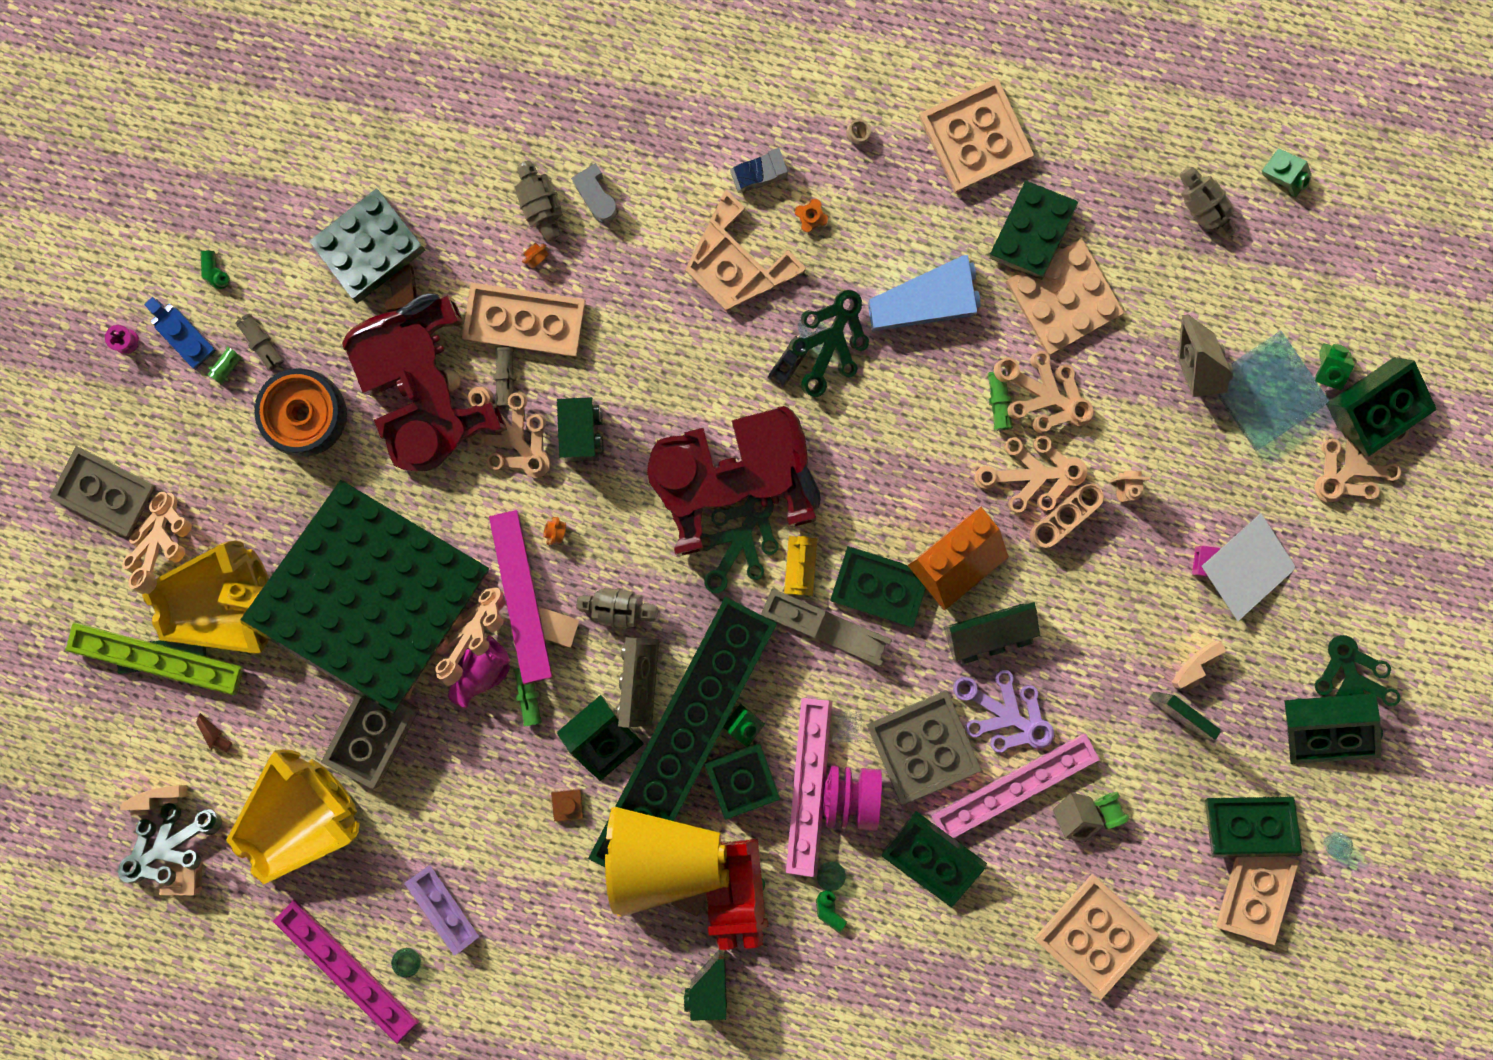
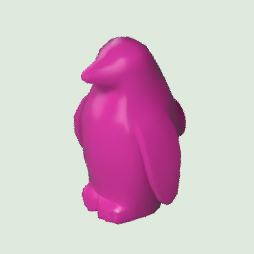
M490 635L486 638L489 642V648L484 654L477 656L470 649H466L458 662V665L463 669L462 676L456 683L450 685L448 690V698L455 705L466 709L472 697L499 685L506 678L510 670V658L507 651Z

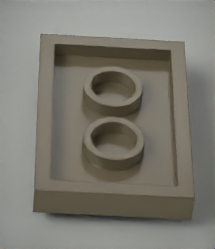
M75 446L49 498L126 537H130L157 485L81 447Z
M626 637L621 652L622 659L624 660L623 673H621L619 678L621 699L616 710L619 727L652 726L659 639Z

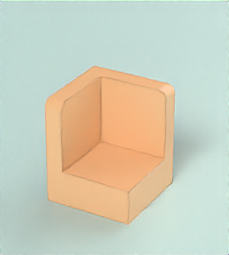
M171 862L166 864L167 867L175 871L176 879L173 884L160 888L159 895H196L202 891V862L194 870H189L180 864Z

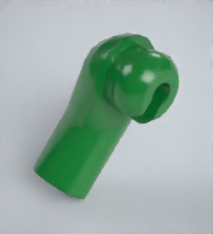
M201 251V277L203 280L216 289L226 288L230 278L226 272L216 267L215 251Z

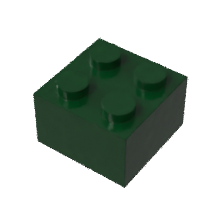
M592 397L557 399L559 458L564 462L599 461V454H604L603 436L601 437V434H598V425H603V414L600 405H597Z
M760 742L705 762V767L725 820L781 800Z

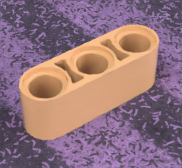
M1086 484L1075 490L1033 526L1029 534L1032 544L1037 548L1043 549L1058 543L1100 507L1104 499L1101 488L1094 484ZM1084 490H1089L1094 494L1095 500L1091 506L1086 505L1082 501ZM1062 509H1068L1073 514L1072 522L1068 525L1060 520ZM1041 527L1047 528L1051 533V539L1048 543H1042L1038 539L1037 534Z

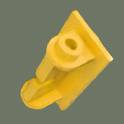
M789 536L784 594L813 596L818 538Z
M225 580L217 604L225 606V610L234 609L246 612L263 587Z

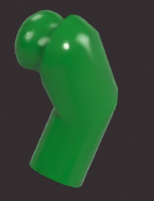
M829 890L820 892L816 899L817 916L825 924L840 933L847 921L835 913V894Z

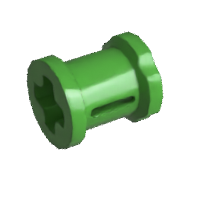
M1118 792L1109 793L1094 801L1095 806H1099L1106 821L1104 823L1105 829L1120 826L1130 820L1129 816L1124 814L1118 801L1120 797Z

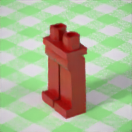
M758 839L721 842V845H726L727 848L726 863H722V865H724V869L729 870V886L706 892L709 906L708 919L711 926H708L709 936L716 935L719 950H729L738 947L736 934L741 933L743 935L744 948H757L763 945L762 930L769 927L768 918H764L765 907Z

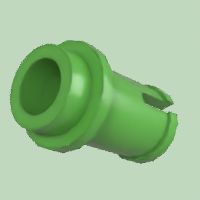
M227 346L213 368L211 366L208 368L210 371L207 375L222 385L224 381H229L227 377L243 357Z

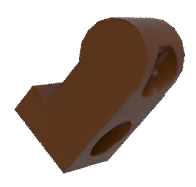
M408 264L390 278L392 298H385L387 312L400 310L417 298L414 270Z

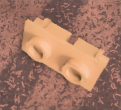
M1124 471V473H1118V477L1111 479L1110 483H1116L1117 499L1122 503H1128L1141 498L1143 482L1150 480V477H1142L1141 471Z

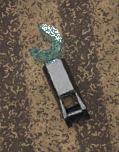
M801 320L798 323L800 338H806L826 329L823 321L820 322L814 332H808L807 327L802 325ZM801 341L796 343V351H800L802 349L803 345ZM788 345L767 378L769 380L773 378L780 383L781 388H784L806 354L801 356L793 354ZM783 362L791 367L787 374L779 369Z

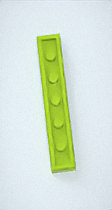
M80 623L72 624L65 649L67 652L230 695H237L244 670L243 666Z

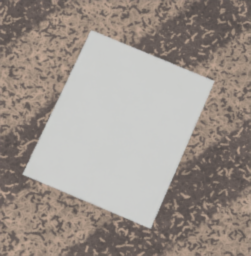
M1260 513L1201 567L1236 620L1239 621L1292 573L1295 565Z

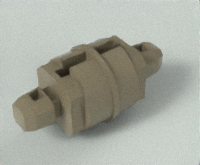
M524 161L517 168L519 177L523 181L514 186L520 203V209L523 211L526 221H528L531 228L541 226L539 229L543 237L547 241L554 240L560 236L558 223L555 220L563 215L557 198L558 194L555 192L547 174L537 175L538 172L531 161Z
M1187 167L1180 173L1184 186L1188 187L1181 195L1184 198L1185 205L1190 210V215L1194 216L1198 224L1203 226L1204 229H1214L1219 237L1223 239L1231 237L1235 233V226L1231 219L1228 218L1235 211L1232 208V203L1226 196V191L1220 187L1212 176L1202 177L1196 168Z
M604 588L595 592L594 596L582 595L577 598V610L588 614L592 612V621L599 622L600 625L611 626L612 628L630 629V627L640 624V620L651 622L658 617L657 606L649 603L642 605V595H637L635 592L625 591L621 588Z

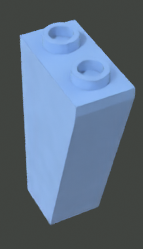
M968 255L961 256L869 299L868 309L872 332L974 316L977 313V308L981 307L979 292L974 291L972 280L976 279L974 262L969 263Z

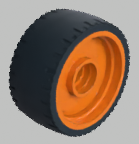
M288 369L273 375L259 390L255 400V421L261 435L271 446L289 455L312 456L326 451L340 438L346 425L347 408L340 390L330 379L309 369ZM307 406L309 409L308 417L303 421H299L297 417L298 410Z

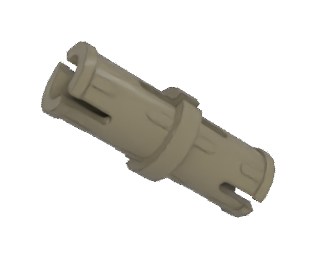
M252 314L244 315L242 317L244 321L238 319L235 324L249 341L248 346L251 351H256L267 367L266 369L272 371L276 368L275 364L281 365L284 360L269 342L271 338L267 333H263L253 319Z
M498 347L495 348L496 373L493 374V380L496 381L495 404L498 407H509L508 397L513 393V381H516V374L513 373L514 348Z

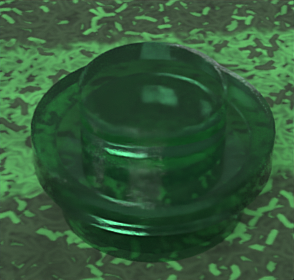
M828 861L818 868L817 881L823 889L835 891L840 889L845 883V870L839 863Z
M408 947L401 948L393 955L391 966L398 976L408 978L419 971L421 958L416 950Z

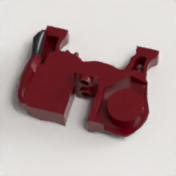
M428 293L420 295L400 310L371 317L354 326L346 334L342 342L362 393L373 396L397 385L403 397L408 396L410 400L415 401L374 419L380 438L386 441L388 454L393 465L403 470H432L439 467L452 454L461 441L471 438L483 429H491L497 432L507 430L498 406L492 402L485 404L483 407L476 405L467 409L452 408L447 381L435 366L436 355L442 353L445 349L443 346L434 348V343L440 340V336L435 335L431 337L435 331L442 327H457L464 324L455 300L448 295L441 299L438 294Z
M786 406L777 407V409L732 420L742 461L737 462L736 458L725 459L719 462L720 467L717 468L713 467L704 428L684 432V435L670 436L657 440L650 454L647 475L650 485L660 497L665 507L672 513L673 520L678 527L679 539L674 546L677 557L703 551L701 542L703 535L701 527L703 508L734 505L749 495L759 497L761 505L766 507L768 505L767 497H772L773 503L778 504V495L782 494L788 503L787 521L789 528L816 521L814 510L818 509L820 505V491L807 468L806 438L800 420L794 411Z

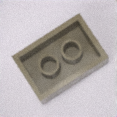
M356 693L321 763L371 789L379 787L420 708L403 700L396 712L392 714L361 694Z

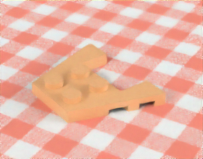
M728 190L723 193L685 269V272L726 312L806 271V267L789 250L766 271L725 231L745 211V207Z

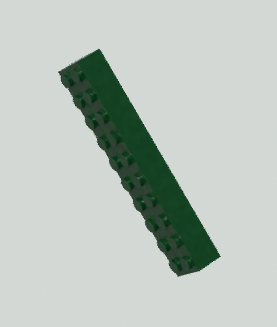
M726 596L724 597L615 807L671 821L675 820L777 623ZM608 821L588 857L589 860L605 867V854H608L610 840L606 839Z

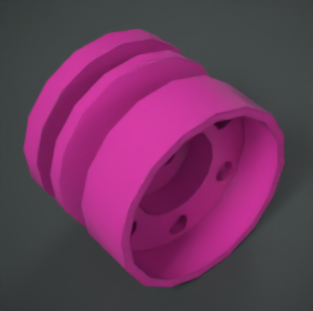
M830 767V773L825 781L823 811L826 816L827 827L834 828L836 815H841V828L846 829L849 817L855 816L858 830L877 831L881 808V769L861 768L858 781L852 780L850 767H845L843 780L839 779V767Z

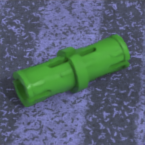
M994 371L989 372L991 398L988 400L989 405L992 406L994 431L1012 429L1011 417L1007 411L1009 403H1012V399L1008 395L1007 382L999 381L995 377ZM1001 371L1006 376V371Z
M520 668L513 669L518 689L516 700L520 701L523 725L530 726L542 723L537 697H540L539 691L535 690L534 683L523 684Z

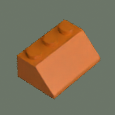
M979 507L908 564V567L942 609L946 610L1009 556L999 527L986 511Z

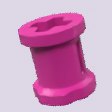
M113 325L105 333V342L112 350L131 354L138 348V335L125 326ZM120 335H124L123 340L125 343L123 345L120 344Z

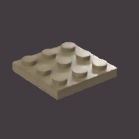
M947 690L866 724L901 806L982 771Z

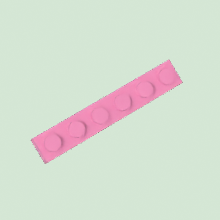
M801 698L786 873L815 877L818 872L833 703L830 700Z
M1084 733L932 814L931 817L937 827L952 838H955L1100 759L1087 735Z

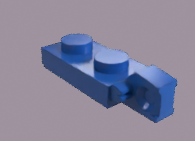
M152 297L144 304L155 316L151 320L153 325H155L154 328L193 369L196 370L217 351L176 307L174 308L170 303L164 307L158 299Z

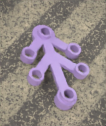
M1000 670L995 676V681H997V685L1001 688L1005 706L979 691L977 684L971 678L960 677L954 682L953 692L957 698L965 701L972 699L998 715V717L982 721L975 719L968 721L965 730L969 736L979 737L983 732L1012 725L1024 731L1007 737L999 734L993 736L990 740V746L996 752H1004L1009 747L1025 743L1040 749L1049 746L1053 741V727L1049 722L1041 718L1037 702L1038 690L1034 686L1025 685L1020 690V697L1027 704L1030 721L1020 716L1012 686L1013 675L1011 672ZM1003 673L1009 675V682L1007 684H1001L999 681V677ZM962 683H967L970 687L969 692L966 694H962L959 691ZM1028 688L1034 691L1032 699H1026L1024 696V691ZM972 723H977L980 727L979 732L976 734H972L969 731ZM1038 728L1044 731V736L1041 739L1034 737V731ZM997 738L1004 740L1005 744L1001 749H997L994 746Z

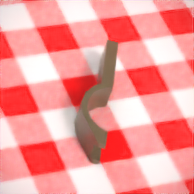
M773 588L761 613L764 617L879 666H882L883 663L880 657L886 643L890 645L892 639L856 625Z

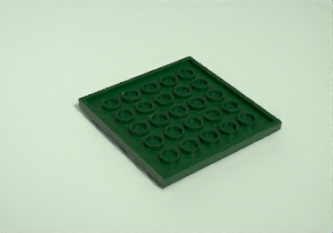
M340 480L244 613L240 622L394 714L487 575L489 567Z

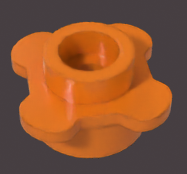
M812 199L809 204L805 206L799 205L795 209V215L800 218L802 223L801 229L804 232H811L813 228L819 225L824 226L828 222V216L823 214L822 204L818 199ZM810 213L814 214L813 218L809 217Z
M537 243L531 245L523 252L526 258L522 260V263H527L532 269L549 255L545 249L547 245L544 243L540 246Z
M553 517L552 521H547L543 537L547 538V545H553V543L560 545L562 543L566 522L559 521V517Z

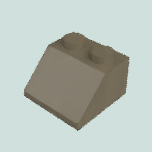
M1188 314L1182 315L1178 361L1192 397L1227 393L1229 380L1233 379V368L1231 363L1226 362L1223 344L1218 343L1214 332Z

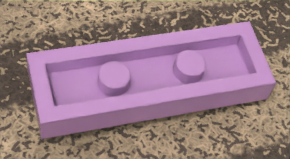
M430 865L404 883L453 955L458 954L479 938L475 929Z

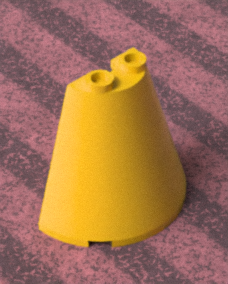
M234 540L221 543L156 578L157 585L151 593L142 594L147 606L151 605L154 608L155 614L152 616V625L158 634L159 640L255 654L261 653L269 641L267 638L241 624L240 619L244 615V611L225 610V606L217 604L225 580L264 587L269 580L266 569L253 549L247 550L241 541Z
M282 749L271 754L226 839L236 856L240 858L246 857L252 865L250 868L251 874L260 880L263 885L348 845L359 832L360 823L354 819L357 809L343 785L320 763L313 759L307 762L299 758L301 756L299 752Z
M618 807L611 808L606 839L610 840L608 854H605V876L608 901L613 914L623 917L729 886V870L724 869V865H722V863H726L727 848L726 845H721V835L719 832Z

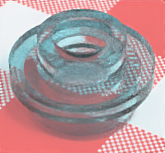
M1332 832L1323 841L1326 851L1335 858H1349L1353 852V842L1342 833Z

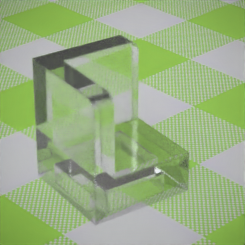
M832 711V742H862L861 711Z

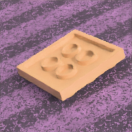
M998 78L919 114L921 123L954 193L1023 163L1034 156Z
M1082 238L1055 253L1043 280L1020 272L1006 281L1042 347L1049 356L1124 314L1123 309Z
M1091 874L1036 935L1034 940L1096 997L1102 1000L1155 941L1159 934L1095 875Z

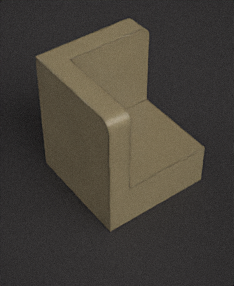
M1070 793L1053 809L1065 839L1086 842L1104 826L1090 796Z

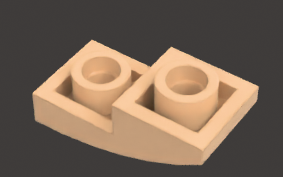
M538 607L545 640L565 648H571L580 620Z
M1213 641L1196 652L1176 674L1172 681L1174 688H1184L1186 691L1199 685V679L1206 676L1201 664H1204L1205 667L1210 666L1221 660L1219 655L1226 652L1222 642Z
M187 785L167 786L145 791L121 803L120 810H130V816L149 815V810L158 809V798H160V803H178V797H186Z

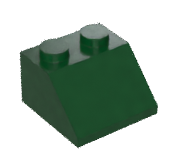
M602 695L598 696L556 732L569 753L599 781L603 780L644 745L643 741L631 727L618 726L619 719L617 718L615 708Z
M718 950L691 979L690 988H685L684 1012H690V1021L726 1020L725 950Z

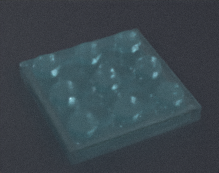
M1282 331L1277 332L1232 362L1233 379L1229 380L1228 392L1217 394L1255 451L1261 449L1329 402Z

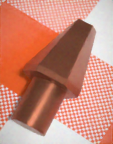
M200 713L196 724L209 749L212 751L216 747L227 753L232 746V742L221 737L222 731L218 730Z

